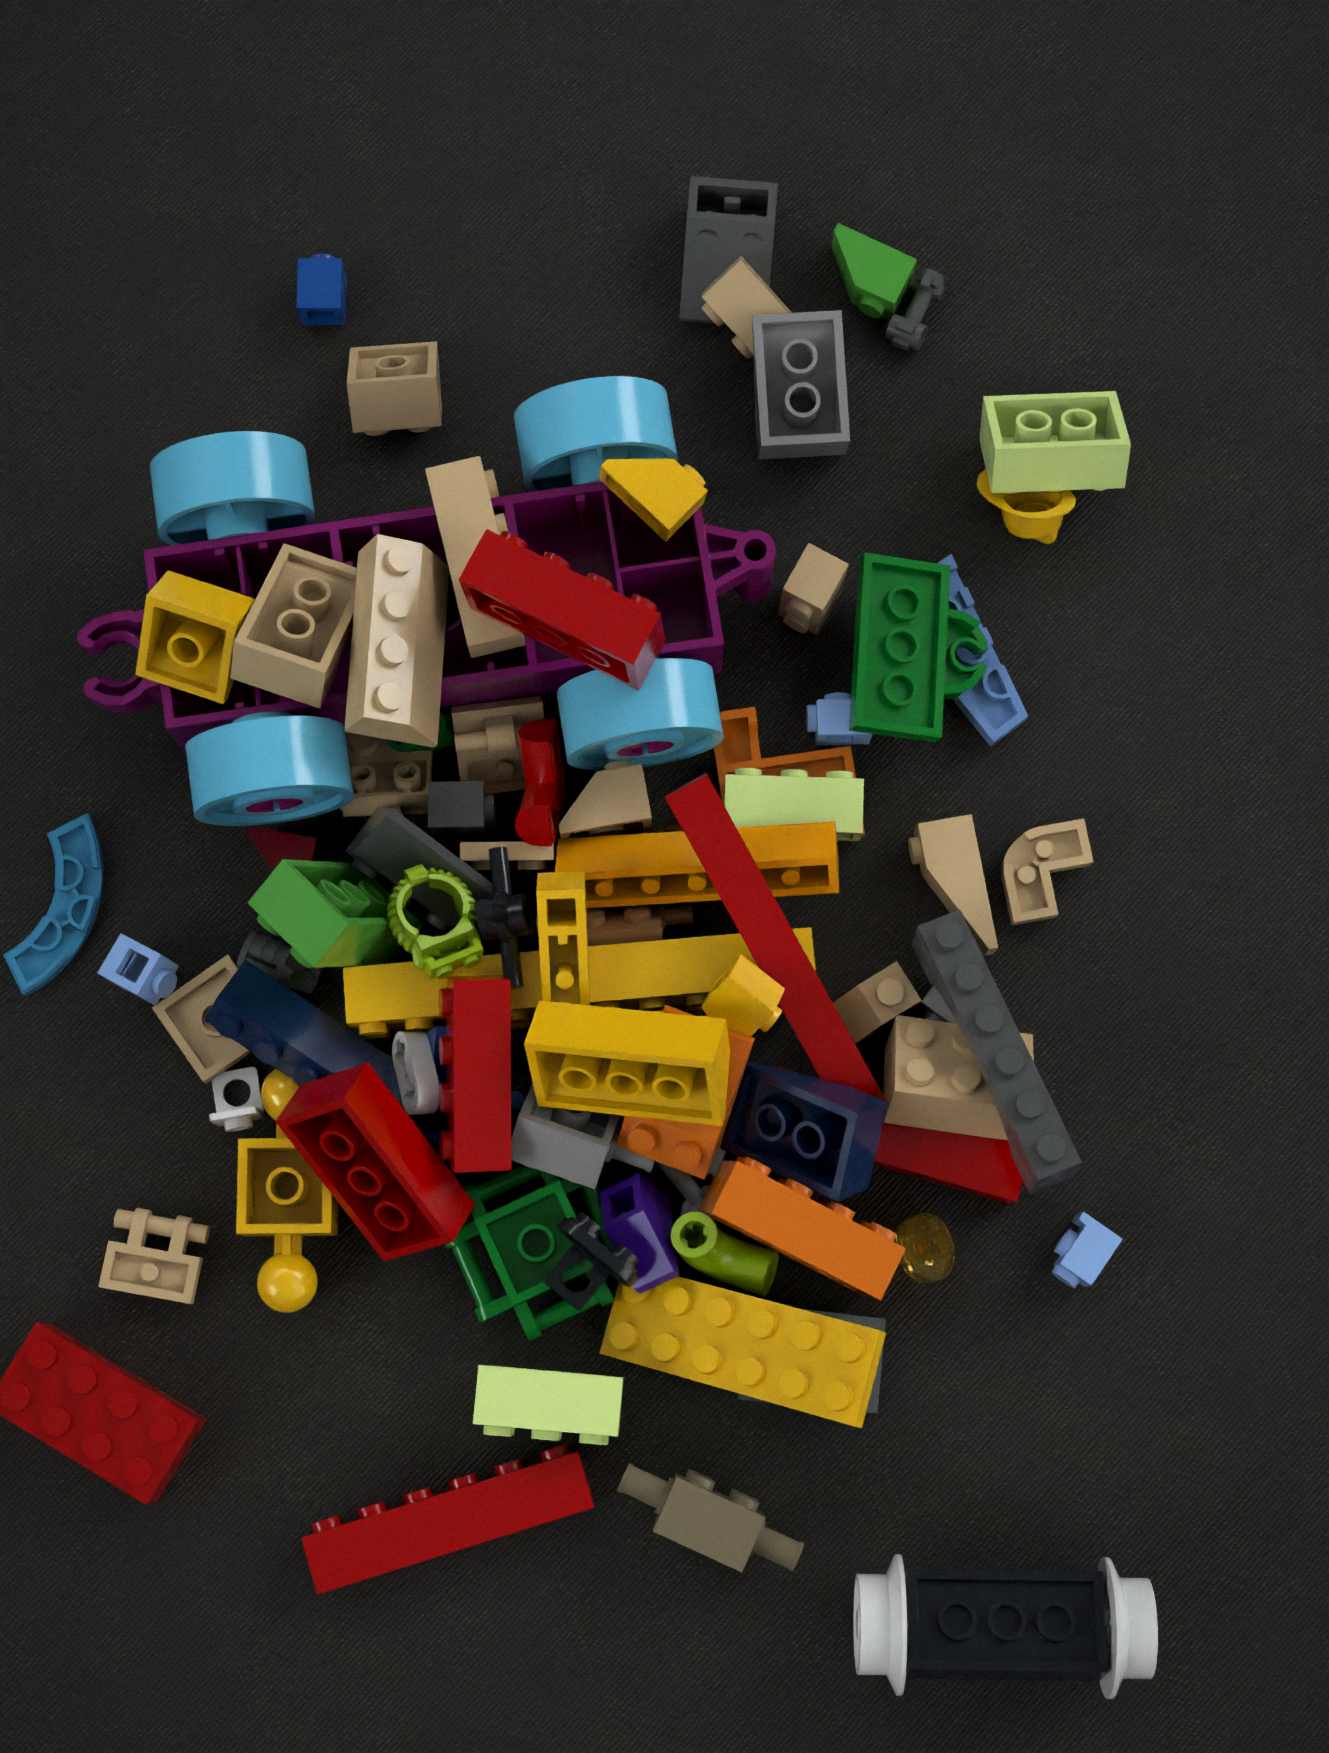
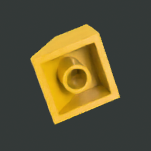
M168 570L146 595L135 675L224 704L234 683V679L230 678L234 640L255 599Z

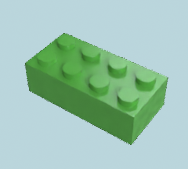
M282 859L247 902L259 914L257 916L259 924L268 932L276 936L280 935L292 946L289 950L291 955L308 968L390 964L404 948L397 942L398 939L394 938L393 931L389 927L387 919V905L390 897L387 891L389 889L376 877L373 881L353 868L350 862ZM404 906L403 913L406 920L411 926L419 930L424 923Z

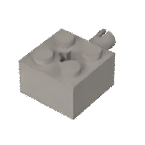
M532 1083L518 1115L512 1135V1161L593 1189L596 1188L605 1161L610 1163L611 1158L647 1170L646 1172L651 1173L655 1162L652 1159L616 1146L622 1128L618 1126L622 1115L538 1106Z

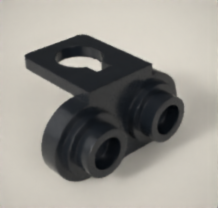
M580 1212L576 1218L572 1216L569 1219L564 1217L557 1225V1229L573 1245L545 1278V1284L576 1310H581L609 1275L629 1288L636 1282L638 1276L636 1275L637 1269L635 1266L640 1260L620 1243H617L613 1249L610 1247L605 1248L599 1243L600 1239L598 1236L603 1230L586 1214ZM586 1258L593 1264V1267L589 1270L590 1283L583 1291L572 1292L563 1283V1272L570 1265H580Z

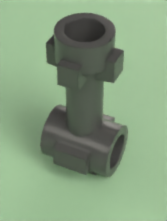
M922 268L918 276H913L910 289L915 291V294L904 317L894 314L886 330L885 338L892 341V346L909 351L910 348L919 351L922 347L928 330V326L921 323L931 299L940 300L944 293V286L942 285L945 278L937 271Z

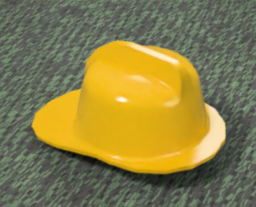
M986 469L978 475L976 485L980 494L1001 509L1006 528L1009 533L1016 537L1035 539L1045 544H1052L1057 538L1063 515L1068 514L1075 507L1076 498L1069 490L1061 492H1019L1016 494L991 493Z

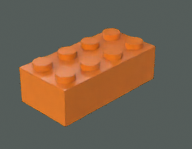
M738 1156L736 1161L722 1160L697 1211L860 1295L882 1300L906 1248L894 1242L897 1236L896 1233L874 1222L870 1224L862 1220L858 1224L852 1221L855 1212L830 1200L827 1202L821 1199L819 1203L810 1199L813 1190L789 1178L787 1180L779 1178L778 1182L769 1178L771 1169L749 1157L744 1159Z

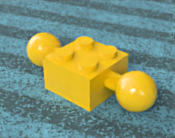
M278 1069L273 1070L266 1077L261 1089L262 1105L267 1114L274 1120L278 1118L299 1088L292 1077L285 1075ZM276 1123V1138L238 1139L236 1234L242 1236H274V1256L270 1257L262 1265L257 1277V1289L261 1299L268 1307L278 1312L291 1313L304 1308L311 1302L318 1285L314 1266L307 1258L302 1256V1236H338V1202Z

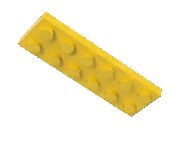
M679 1276L641 1294L634 1290L633 1286L629 1288L620 1282L618 1283L614 1298L615 1302L612 1305L599 1354L854 1427H863L886 1332Z

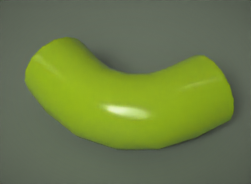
M689 1212L676 1220L670 1236L672 1245L688 1265L723 1283L766 1296L771 1288L778 1266L779 1254L777 1251L754 1245L727 1234L719 1229L708 1215L702 1212Z

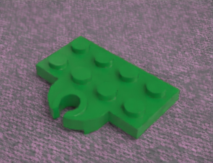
M866 552L859 558L849 731L936 743L942 738L944 699H953L970 691L985 674L988 665L978 663L973 667H965L955 657V649L958 647L967 649L973 655L983 654L989 648L987 640L978 626L981 623L966 612L948 608L950 565Z

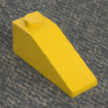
M585 871L538 873L536 896L542 1001L590 1005Z

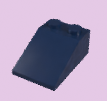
M747 1061L728 1120L722 1149L744 1159L749 1157L769 1167L772 1172L794 1180L838 1202L868 1189L888 1102L848 1085Z

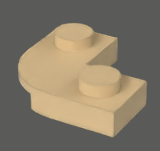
M1084 819L1032 828L1024 832L1009 847L1003 859L1001 877L1011 926L1056 918L1059 915L1050 873L1091 866L1094 863Z

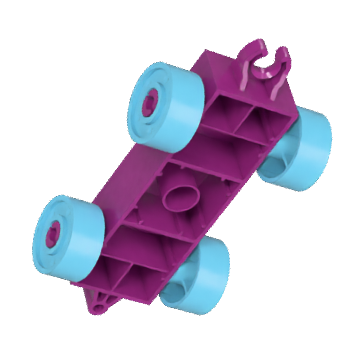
M605 376L567 382L543 390L521 403L514 413L525 487L531 492L492 498L494 515L504 513L508 532L523 539L528 544L527 549L541 556L545 552L554 553L565 559L571 565L570 570L585 577H587L588 573L597 574L614 585V591L628 598L632 594H637L653 602L658 607L657 612L661 613L665 642L640 690L634 689L524 635L525 646L471 658L449 571L440 712L451 714V707L526 697L542 696V700L557 698L567 762L572 767L584 770L603 771L606 764L621 760H630L632 765L642 764V767H649L682 760L708 751L720 744L724 739L714 674L722 673L724 640L717 597L734 589L739 597L746 599V602L763 600L770 593L774 583L775 543L767 533L760 530H750L743 533L704 524L701 507L665 542L599 480L600 466L607 459H675L678 462L667 392L662 385L639 377ZM259 431L209 434L174 444L159 452L150 463L158 535L163 542L171 546L143 550L148 591L169 570L256 599L284 543L357 568L358 552L377 534L423 543L448 565L434 506L313 524L315 512L306 449L299 441L291 437ZM144 609L136 612L131 610L117 611L94 618L79 631L77 635L78 643L89 655H100L111 646L119 643L130 644L139 651ZM352 633L337 674L320 709L234 680L228 699L224 704L137 675L123 682H114L107 678L94 677L88 679L84 684V693L92 703L110 712L130 713L149 708L154 703L163 702L166 730L187 757L194 817L198 821L222 826H253L289 822L331 812L345 806L354 798L346 735L344 732Z

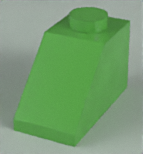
M838 223L834 230L831 249L851 302L857 305L858 309L869 317H883L891 320L913 278L917 259Z

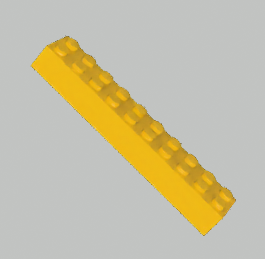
M811 927L792 929L816 972ZM740 933L588 946L590 1005L651 1012H662L665 1005L673 1008L685 1007V1012L689 1014L705 1013L701 1006L711 987L740 954L757 967L758 965ZM539 951L520 952L524 986L511 989V1030L530 1027L529 1020L533 1019L539 1000L542 1001ZM501 954L482 955L480 963L474 967L465 968L462 966L453 970L454 972L450 976L503 975ZM414 962L343 967L346 1024L356 1034L364 1036V1039L368 1042L392 1039L391 1032L424 1031L426 1033L434 1027L447 1026V1017H440L438 1004L439 989L446 988V978L438 979L436 977L430 980L426 971L416 968Z

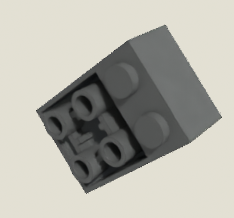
M690 176L679 321L715 324L701 308L706 303L701 297L702 292L740 256L746 260L770 287L778 183Z

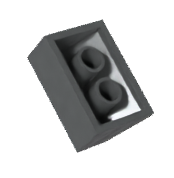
M378 807L346 849V852L355 858L350 864L353 868L372 881L378 875L392 885L387 891L390 895L393 894L392 891L397 886V883L401 879H405L403 871L422 863L426 870H430V868H435L437 871L443 869L445 873L449 871L453 873V877H459L461 883L464 882L468 887L467 890L471 891L472 898L475 899L476 903L481 899L494 898L493 884L393 808ZM427 882L412 887V895L406 901V907L410 908L415 902L426 910L428 914L424 920L444 935L450 929L453 930L456 927L460 918L456 912L454 899L451 895L440 889L429 888Z

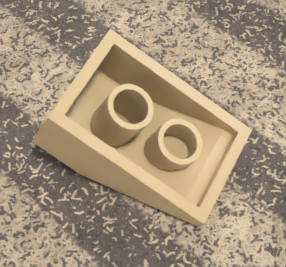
M284 543L234 640L230 678L320 709L337 674L352 633L357 568Z

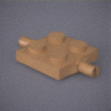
M663 904L587 908L588 946L663 940L662 932L665 930L666 925L693 924L692 904L674 907H664ZM536 917L537 936H539V935H538V917Z

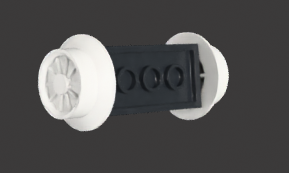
M895 1554L886 1574H856L853 1635L857 1675H886L896 1696L903 1695L905 1679L1100 1681L1104 1697L1106 1699H1113L1117 1694L1122 1679H1152L1155 1674L1158 1653V1622L1151 1581L1148 1578H1120L1109 1557H1102L1100 1559L1097 1571L907 1569L905 1573L901 1554Z

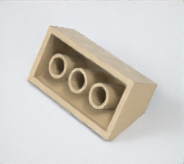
M377 534L358 552L344 732L428 747H436L438 745L449 566L423 543Z

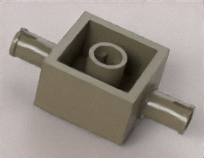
M631 1463L628 1464L617 1492L627 1494L656 1508L654 1513L658 1515L653 1524V1532L740 1572H743L748 1558L752 1557L753 1553L784 1566L789 1571L793 1572L804 1543L766 1527L765 1515L757 1510L760 1504L757 1499L735 1489L731 1490L729 1496L713 1490L715 1480L691 1469H688L685 1477L675 1473L674 1478L670 1477L666 1481L634 1467Z

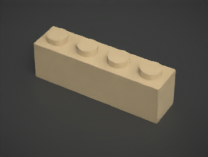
M480 456L425 468L471 658L525 646L524 634L471 609L458 580L486 529L498 535L502 531L508 532L504 513L494 515L491 499L499 497L493 469L484 471Z

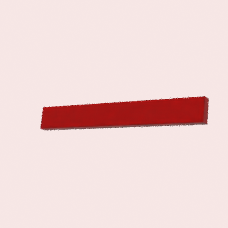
M707 773L665 795V799L759 969L785 988L779 1005L820 1079L848 1085L886 1101Z

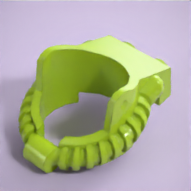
M422 863L404 870L405 879H401L397 883V886L392 891L393 894L389 897L387 919L394 938L398 939L397 942L401 947L403 946L408 953L412 954L415 967L421 970L424 969L431 980L436 977L444 979L446 976L452 975L453 970L462 966L471 968L480 963L483 955L482 937L476 928L478 923L474 910L476 902L472 898L471 891L467 890V885L464 882L461 883L459 877H453V873L449 871L445 873L443 869L437 871L435 868L426 870ZM427 882L429 888L440 889L451 895L454 899L456 912L460 918L456 927L442 936L419 935V930L410 925L403 913L406 901L412 895V887Z

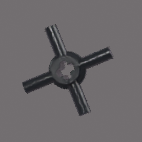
M495 847L488 850L494 898L479 900L475 904L474 910L483 940L485 942L499 940L503 975L511 980V989L524 986L518 937L533 935L536 929L535 915L532 902L526 893L516 895L512 893L507 847Z

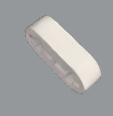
M399 1031L393 1040L392 1058L404 1109L410 1115L434 1114L439 1106L440 1086L429 1039L424 1031Z

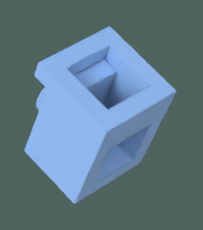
M842 692L826 694L824 699L816 701V705L806 706L807 732H815L816 745L870 743L872 734L849 731L851 694Z
M120 933L97 973L122 989L156 1006L160 998H166L174 991L177 984L175 972L179 966L160 953ZM133 952H134V955H133V957L131 958L130 962L128 963L127 967L125 968L123 974L120 975L121 972L123 971L125 965L127 964L128 960L130 959L131 955H132Z
M1085 1212L1076 1214L1071 1221L1079 1227L1075 1232L1069 1228L1056 1245L1054 1252L1060 1256L1054 1263L1055 1267L1051 1272L1055 1277L1072 1288H1076L1078 1283L1083 1287L1092 1286L1123 1240Z

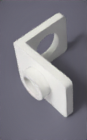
M255 1067L225 1071L212 1080L216 1113L209 1114L210 1122L219 1127L224 1126L225 1132L252 1128V1121L265 1119L258 1070ZM233 1080H243L250 1087V1098L241 1106L228 1104L224 1097L226 1086Z

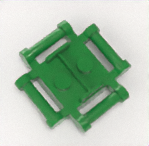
M521 1164L476 1186L474 1182L462 1186L475 1203L471 1211L474 1221L462 1226L454 1241L445 1244L447 1250L452 1249L478 1308L474 1311L479 1323L514 1308L530 1342L541 1337L542 1330L598 1304L605 1307L615 1302L606 1281L603 1282L581 1310H576L567 1301L562 1300L533 1314L527 1302L552 1290L545 1284V1278L573 1245L557 1229V1225L564 1217L568 1219L571 1216L576 1218L567 1194L580 1190L593 1221L603 1230L600 1236L605 1247L613 1249L604 1230L601 1191L598 1184L593 1189L581 1184L572 1183L567 1179L560 1181L558 1176ZM542 1175L546 1183L545 1187L487 1213L483 1202ZM479 1235L506 1291V1295L496 1300L469 1243L471 1239ZM585 1258L580 1265L573 1264L568 1266L563 1272V1283L565 1284L586 1273L590 1280L589 1270L593 1267V1264Z

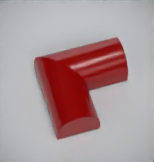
M541 719L526 723L518 731L525 791L515 819V829L519 837L526 843L534 846L548 847L555 843L559 829L558 824L561 822L568 797L559 722L556 719Z

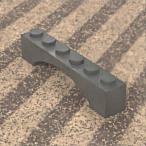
M959 909L918 925L912 941V947L930 985L935 986L947 1004L978 1063L1002 1121L1011 1148L1010 1154L1029 1194L1031 1195L1072 1178L1082 1164V1161L961 910Z

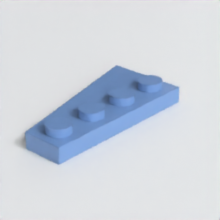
M952 554L937 563L950 565L948 608L966 612L980 621L974 609L975 602L968 587H964L957 573L958 566ZM980 623L978 626L987 640L989 649L983 654L973 655L967 649L958 647L955 649V657L965 667H973L978 663L988 665L975 687L952 700L991 747L1024 723L1028 718V714L1005 666L1001 665L992 647L994 642L987 628H983L982 623Z

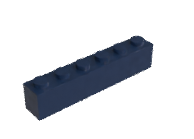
M247 960L242 963L217 996L204 1020L215 1027L224 1037L233 1039L254 1053L263 1063L272 1065L285 1075L292 1077L299 1087L311 1081L369 1062L404 1109L391 1056ZM439 1104L434 1114H408L440 1156V1131H447V1112H441ZM443 1160V1162L447 1165L448 1160Z

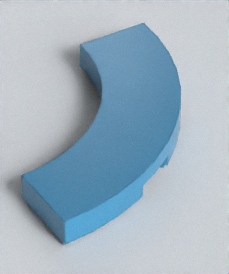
M88 813L47 833L55 861V892L46 916L42 917L32 933L15 948L3 954L22 995L25 997L45 986L72 961L87 939L97 917L104 884V863L98 832Z

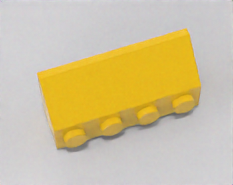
M539 1000L524 1042L538 1106L723 1126L730 1062V1044L726 1019Z

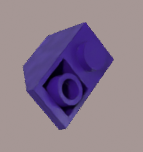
M640 1173L601 1191L604 1230L613 1248L617 1243H620L640 1260L635 1266L638 1279L632 1285L634 1290L641 1294L679 1276L677 1253L670 1237L673 1227L670 1200Z

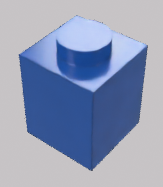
M314 254L310 258H298L296 308L302 325H346L347 275L342 258H335L328 254Z

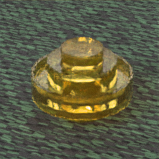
M927 1212L905 1218L899 1225L896 1236V1243L906 1248L900 1260L904 1270L912 1279L923 1284L945 1279L952 1271L955 1261V1247L946 1225L936 1215Z

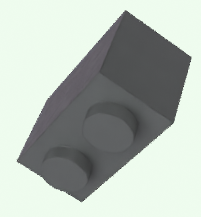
M484 781L428 782V829L432 838L441 845H460V842H490L489 831H498L497 804H495L494 794H487Z

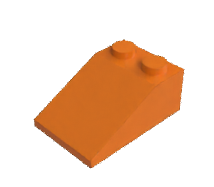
M665 1005L662 1011L671 1014L692 1015ZM727 1028L730 1044V1062L723 1126L625 1116L616 1146L705 1179L720 1148L755 1038Z

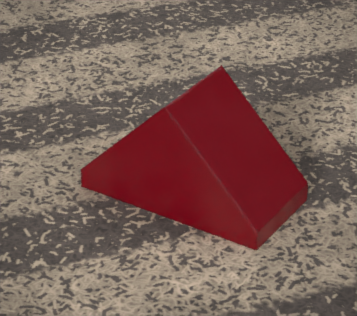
M255 826L246 831L272 872L282 859L320 860L322 846L317 838Z

